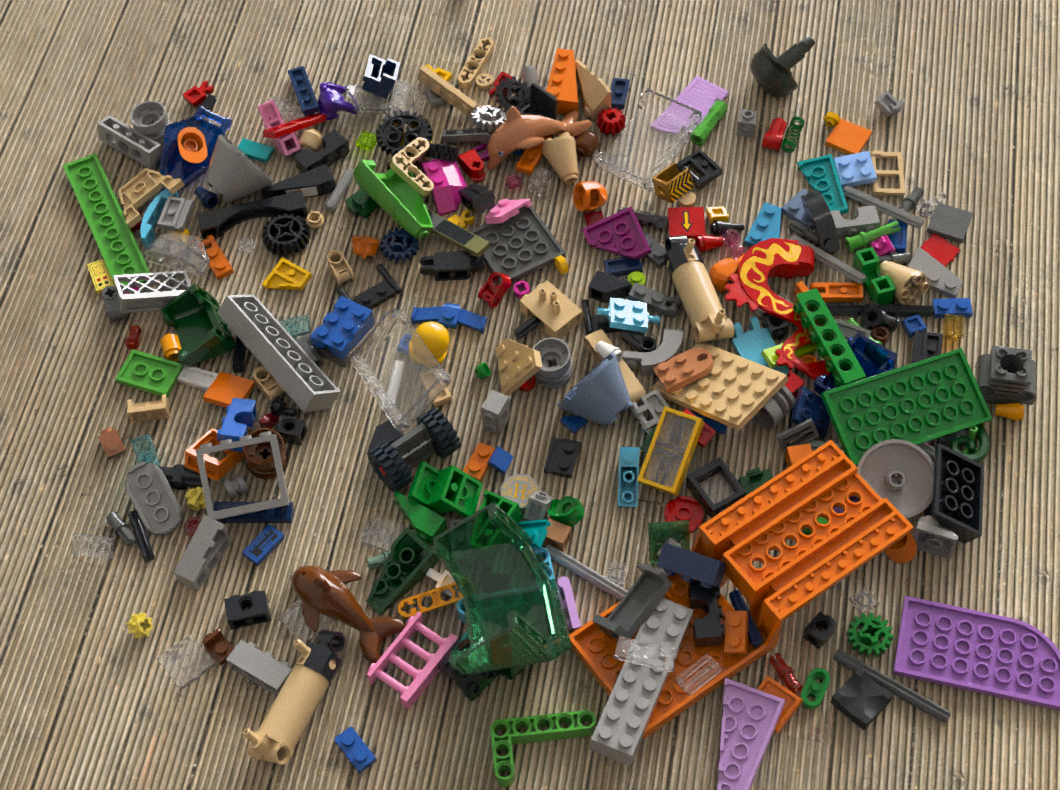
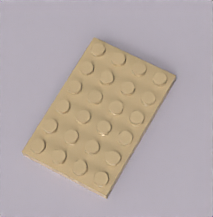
M699 342L691 349L702 348L711 353L714 361L712 371L705 377L670 394L666 392L660 381L651 390L658 389L664 399L740 431L786 384L788 377L784 373L705 342Z

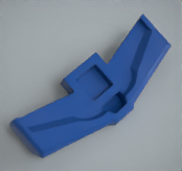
M446 303L438 307H414L411 315L412 324H415V322L438 321L444 327L457 329V325L461 324L480 331L482 334H484L488 319L485 316L461 309L458 304Z

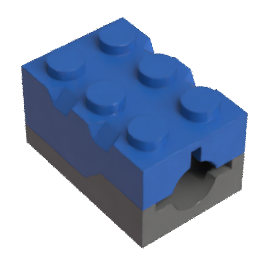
M340 296L334 304L332 312L327 313L323 318L322 325L317 327L310 335L312 347L315 348L319 356L346 368L375 329L373 311Z

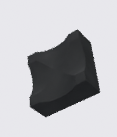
M859 667L849 680L836 691L830 703L861 729L865 730L891 702L893 694L874 682Z

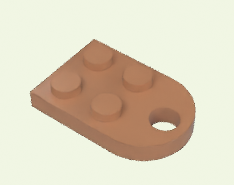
M695 348L678 354L652 367L666 392L670 394L708 375L714 367V361L708 350Z

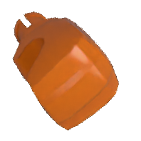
M744 254L736 260L733 258L723 259L711 267L709 277L716 291L726 292L725 285L730 280L729 275L731 273L737 274L738 266Z

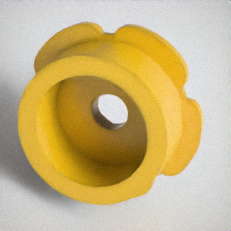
M827 112L826 116L823 117L825 124L829 127L836 126L840 119V116L834 112Z

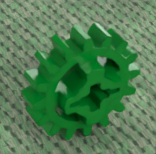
M870 612L869 617L862 613L860 618L855 616L853 622L849 623V629H847L846 633L849 636L847 642L853 643L852 650H859L858 655L861 656L864 652L867 658L871 654H874L877 658L879 651L885 654L887 648L890 649L894 636L890 634L892 627H886L888 620L882 622L880 620L881 615L875 618L872 612ZM861 626V630L856 633V630ZM884 637L882 643L878 644L879 640Z

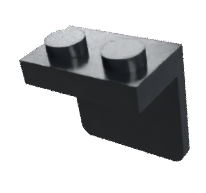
M532 83L530 87V103L519 110L521 115H540L557 120L558 100L554 95L544 90L543 87Z
M467 638L459 642L457 648L450 655H447L437 667L442 674L453 678L467 699L471 701L475 700L499 675V670L482 646Z

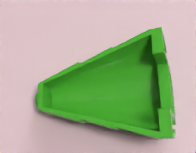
M361 159L353 174L358 186L415 239L426 238L434 227L422 195L415 191L391 168L386 174L374 173L373 169L377 166L373 160ZM408 172L410 177L415 178L413 173Z

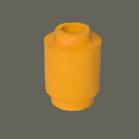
M166 334L160 340L164 357L167 360L176 362L179 356L178 351L182 349L179 337L175 334Z

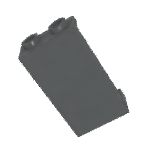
M638 562L636 567L642 574L606 619L597 614L592 620L604 633L626 644L673 585L667 579L668 574L660 568L656 570L648 563L644 565Z

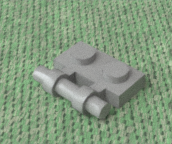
M658 389L641 397L642 406L638 407L636 402H633L630 406L631 414L634 418L638 419L642 431L646 432L647 435H649L655 425H658L664 406L670 408ZM648 412L652 420L647 421L643 413Z

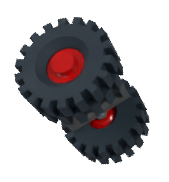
M433 407L416 419L417 427L392 444L383 441L368 451V460L374 468L373 470L378 474L379 479L383 481L384 485H387V488L393 493L412 482L410 470L435 454V452L438 457L440 456V458L445 459L461 448L460 438L457 436L456 430L453 429V425L449 423L448 418L444 417L441 411L439 412V409Z

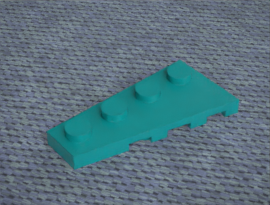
M832 154L797 162L798 168L813 191L818 190L822 194L830 211L839 210L840 214L849 213Z

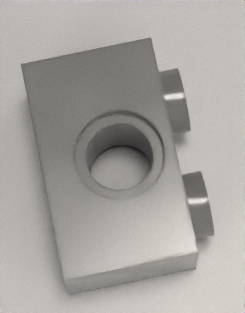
M491 390L481 406L482 423L486 431L499 435L502 433L511 417L509 396Z

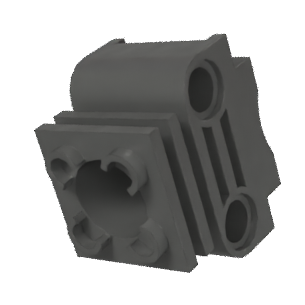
M992 345L990 354H983L977 358L975 379L987 404L1020 402V404L1033 405L1036 398V362L1032 360V350Z

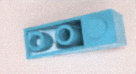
M620 447L618 506L638 507L637 479L639 476L640 447Z

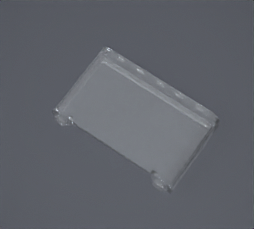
M647 88L638 97L639 109L607 152H597L593 162L595 167L651 192L654 189L652 177L673 163L691 138V133L699 126L702 112Z
M391 307L347 357L394 428L405 432L449 385L451 376L440 366L408 321V315L401 309L396 310Z

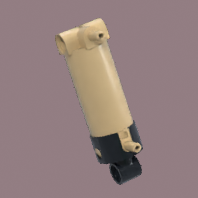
M686 235L666 237L665 249L667 253L664 256V263L693 328L692 335L695 342L733 338V323L731 318H727L725 314L726 312L721 305L706 270L704 260L698 247L695 245V240H688Z
M322 630L316 637V644L312 642L304 644L300 639L294 641L293 645L300 651V654L259 729L255 732H252L249 728L243 731V736L249 740L248 755L251 758L281 765L289 761L317 706L342 665V660L335 653H339L344 649L346 640L343 633Z

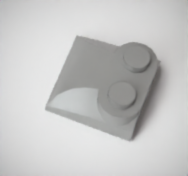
M927 515L919 518L913 536L917 549L951 559L958 536L951 530L940 526L932 516Z

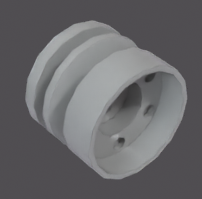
M146 101L132 109L130 120L136 131L161 145L171 139L173 127L162 103Z
M555 337L538 341L532 348L539 351L541 356L542 368L534 374L537 382L547 388H558L565 385L573 375V364L568 345L563 340Z
M784 385L755 414L751 421L763 429H774L783 417L794 408L795 399L790 390Z

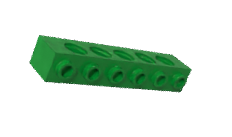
M817 288L796 294L795 303H793L794 311L801 317L802 326L807 328L811 342L817 346L818 355L820 358L823 357L827 371L833 375L835 386L840 387L865 379L866 375Z

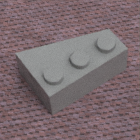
M206 515L203 516L182 558L175 567L174 574L178 582L199 591L232 544L224 524Z

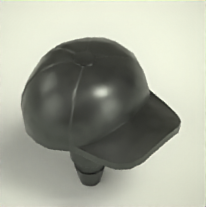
M809 36L801 40L800 43L793 44L778 58L770 52L767 44L764 43L751 60L750 69L756 82L765 92L772 96L784 97L791 94L798 88V85L793 79L790 69L805 58V54L812 49L815 41Z

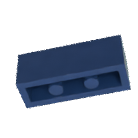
M664 542L656 565L663 568V571L668 575L681 574L680 579L693 583L694 579L700 581V586L711 589L712 585L720 587L726 570V563L666 542Z

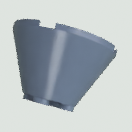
M611 352L556 406L602 426L605 425L607 427L616 421L619 417L617 413L627 410L632 405L616 355Z

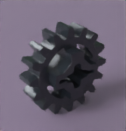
M515 76L511 80L509 77H506L504 81L501 80L499 85L496 86L495 89L497 91L494 93V96L498 98L495 102H500L499 108L504 107V112L512 106L519 111L530 103L528 100L530 99V94H528L530 88L525 87L527 85L526 82L521 83V78L517 81Z

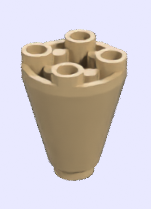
M565 132L554 139L548 138L544 140L542 153L560 179L566 185L575 183L578 180L575 138L570 136L568 132Z
M883 261L879 265L881 276L888 275L896 288L894 297L903 305H915L917 299L929 289L927 277L920 271L891 261Z

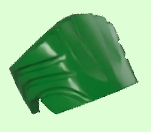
M566 496L560 500L553 499L549 510H547L552 520L570 527H574L584 515V507L578 498Z

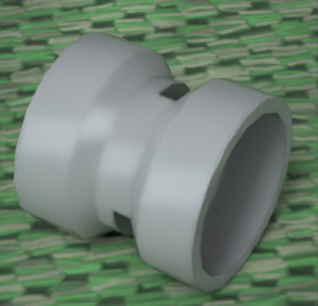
M241 473L232 480L227 479L223 481L230 500L235 498L238 493L244 494L249 491Z

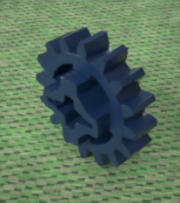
M395 227L393 232L388 230V235L383 234V239L380 240V249L383 252L384 258L388 257L389 261L395 259L396 263L399 260L405 263L406 258L412 260L411 255L416 256L417 250H419V239H415L407 231H404L403 228L398 230Z

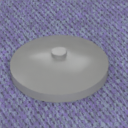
M899 439L885 440L872 446L861 457L857 465V473L882 499L886 497L906 519L917 516L933 501L935 465L930 456L916 444Z

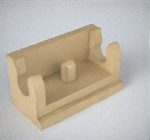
M166 394L162 395V400L134 404L132 399L127 400V414L131 423L170 418L169 399L166 397Z

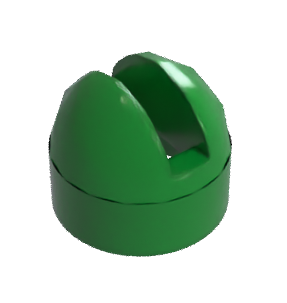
M485 362L476 366L474 370L476 377L479 379H484L491 375L490 369Z

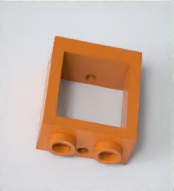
M211 428L185 451L184 467L200 473L195 449H200V445L212 443V446L220 445V442L217 441L218 430ZM222 451L228 455L221 461L205 454L204 460L207 476L215 481H219L244 458V452Z

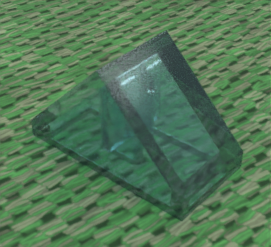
M150 433L131 439L138 463L148 462L161 466Z

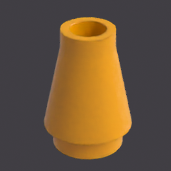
M1020 402L996 404L995 416H1001L1018 422V420H1023L1025 405L1020 404Z

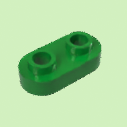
M815 668L811 670L800 698L803 700L802 705L808 709H816L822 703L830 682V675L825 669ZM815 679H820L822 683L815 682ZM813 697L815 701L811 702L807 698Z

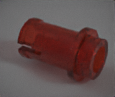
M132 325L129 329L128 338L125 339V344L128 349L135 350L140 345L139 337L142 329L139 326Z

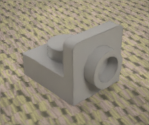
M535 491L528 499L524 519L529 521L545 519L553 497L548 496L546 492Z

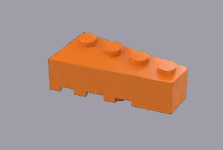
M560 48L556 50L546 91L554 95L558 100L557 114L567 115L573 110L578 112L574 50Z

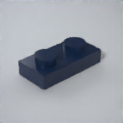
M613 78L610 89L612 91L611 108H625L630 85L629 79Z

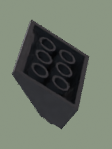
M937 443L935 447L932 515L942 527L954 532L958 536V541L966 544L982 536L984 465Z

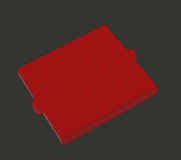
M935 233L927 241L925 240L920 247L945 267L950 262H953L954 258L961 251V249Z

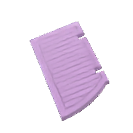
M696 76L652 124L651 129L667 135H691L696 128L695 124L699 126L714 102L717 100L723 101L729 92Z

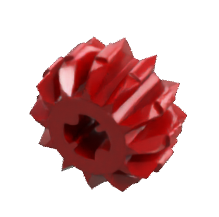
M617 108L602 109V112L597 116V126L600 132L605 133L606 136L609 134L614 136L615 133L620 134L625 128L626 117L623 115L622 110L617 111Z

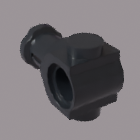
M869 301V304L867 303L862 308L860 326L867 329L883 326L891 329L892 332H895L900 316L886 314L885 310L879 308L880 304ZM874 311V317L866 319L867 312Z

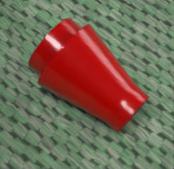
M701 234L696 237L695 245L699 251L706 252L723 247V237Z

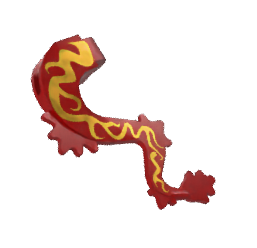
M770 238L760 241L750 247L744 254L738 266L737 274L731 273L729 275V279L734 284L725 285V290L729 291L725 296V300L736 301V307L738 308L747 304L752 312L759 308L768 314L795 324L798 330L783 343L781 349L775 351V354L779 356L776 365H787L790 370L794 367L806 373L807 376L816 380L822 386H825L827 382L835 386L834 377L831 372L827 371L824 360L806 364L796 357L795 350L812 344L807 328L802 326L801 317L795 313L793 304L777 296L770 289L767 280L770 277L792 279L793 276L804 277L812 274L814 271V250L809 246L799 245L798 240Z

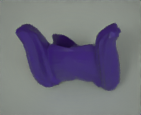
M330 82L319 84V114H325L327 120L339 117L338 111L352 114L360 112L359 107L346 102L342 96L347 90L345 86Z

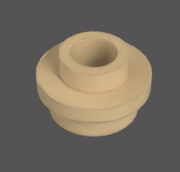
M313 211L308 214L306 222L311 228H319L324 224V217L320 212Z

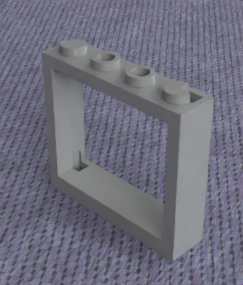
M271 431L259 433L260 437L252 438L251 435L239 437L240 441L232 442L231 439L219 441L220 445L212 446V443L200 445V449H195L208 517L219 520L290 505L276 434H271ZM270 442L281 498L214 511L204 455Z

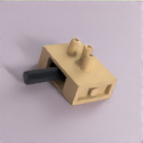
M546 280L544 283L537 285L532 292L521 298L520 312L528 320L516 328L513 334L517 339H521L538 327L548 337L560 339L583 322L582 310Z

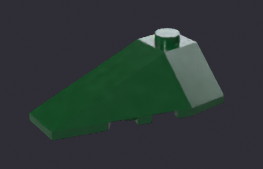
M407 527L393 542L389 557L383 563L382 567L384 568L379 578L376 579L366 600L379 615L385 613L426 576L429 568L433 569L442 559L429 545Z

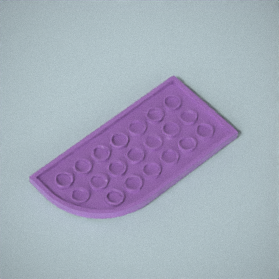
M905 596L893 668L894 675L1060 710V651L1041 631L1017 619Z

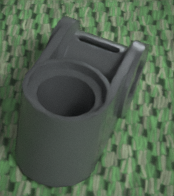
M114 286L105 287L101 293L110 322L128 317L127 313L121 314L116 288Z

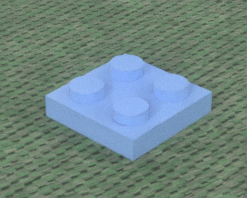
M869 151L834 158L842 189L846 185L854 187L877 182Z

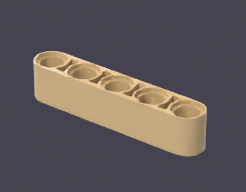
M602 329L583 338L585 346L599 365L604 358L595 350L596 344L599 341L610 345L613 344ZM622 358L619 366L631 398L630 402L638 404L641 402V397L646 395V392Z

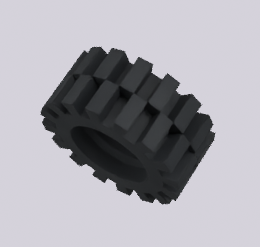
M429 143L426 157L457 161L459 147Z

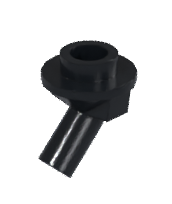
M282 398L280 400L276 399L270 406L271 414L277 417L280 414L296 416L297 409L285 408L287 403Z

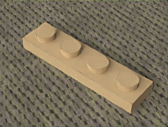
M425 65L419 68L417 80L430 88L435 94L441 96L449 104L456 107L461 113L471 118L472 110H476L477 107L476 102Z

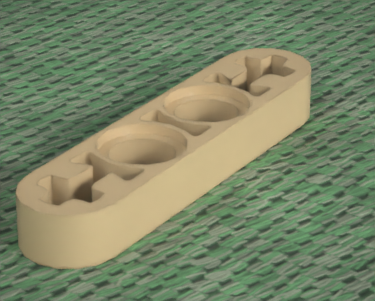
M485 37L478 42L458 75V85L461 88H470L494 51V42L491 38ZM478 55L483 56L482 59H477L475 57ZM470 67H476V68H477L476 70H473V71L469 70Z

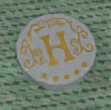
M515 474L508 477L500 488L501 496L518 503L520 511L526 510L529 497L535 491H539V485L536 480L525 474Z

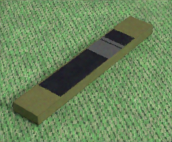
M428 210L434 227L430 232L478 258L491 247L490 242Z

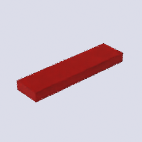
M314 113L263 131V136L276 139L327 121L325 114Z

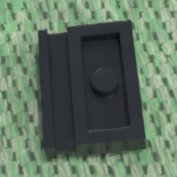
M915 330L911 364L940 355L942 352L943 334L926 331L921 333Z
M553 436L544 473L547 474L548 472L555 476L572 479L581 442L564 438L556 439Z

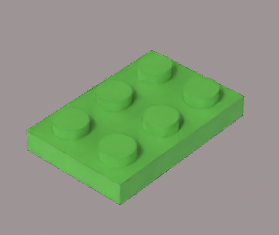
M132 349L115 380L119 384L162 396L166 394L168 398L184 366L178 362Z

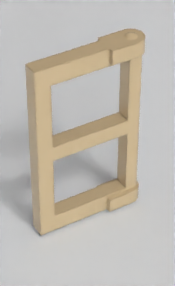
M870 151L876 177L899 178V189L878 188L877 182H873V196H905L902 153ZM875 159H897L898 171L876 170Z

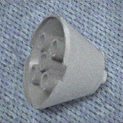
M220 134L206 178L203 180L217 195L223 196L222 198L228 204H231L235 200L274 183L257 164L252 163L247 158L248 156Z

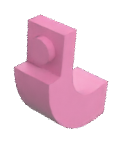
M273 99L257 106L265 129L284 124ZM290 133L276 139L270 138L278 151L284 156L301 149L295 133Z

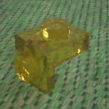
M944 315L943 338H947V341L958 342L959 339L964 337V316Z

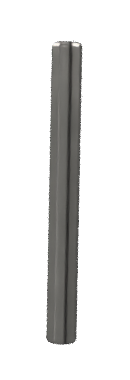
M841 649L835 652L833 659L854 672L860 667L874 682L943 723L948 721L951 715L950 711Z

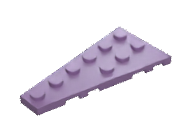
M725 678L717 790H750L786 702L785 699Z

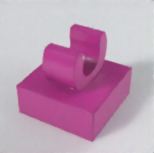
M886 234L871 243L878 257L886 256L896 251Z

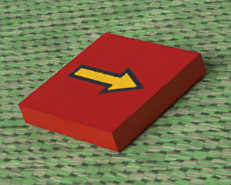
M704 207L668 208L669 237L686 235L688 239H696L701 234L706 235Z

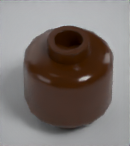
M584 131L575 140L576 152L580 157H591L599 147L598 136L591 131Z

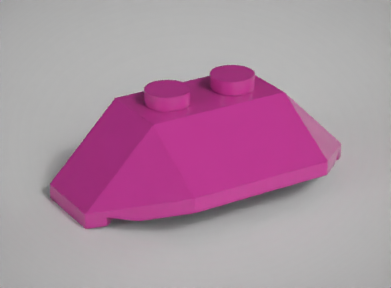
M430 159L419 162L422 173L434 184L430 194L439 216L456 212L461 203L458 192L460 189L467 187L457 161Z

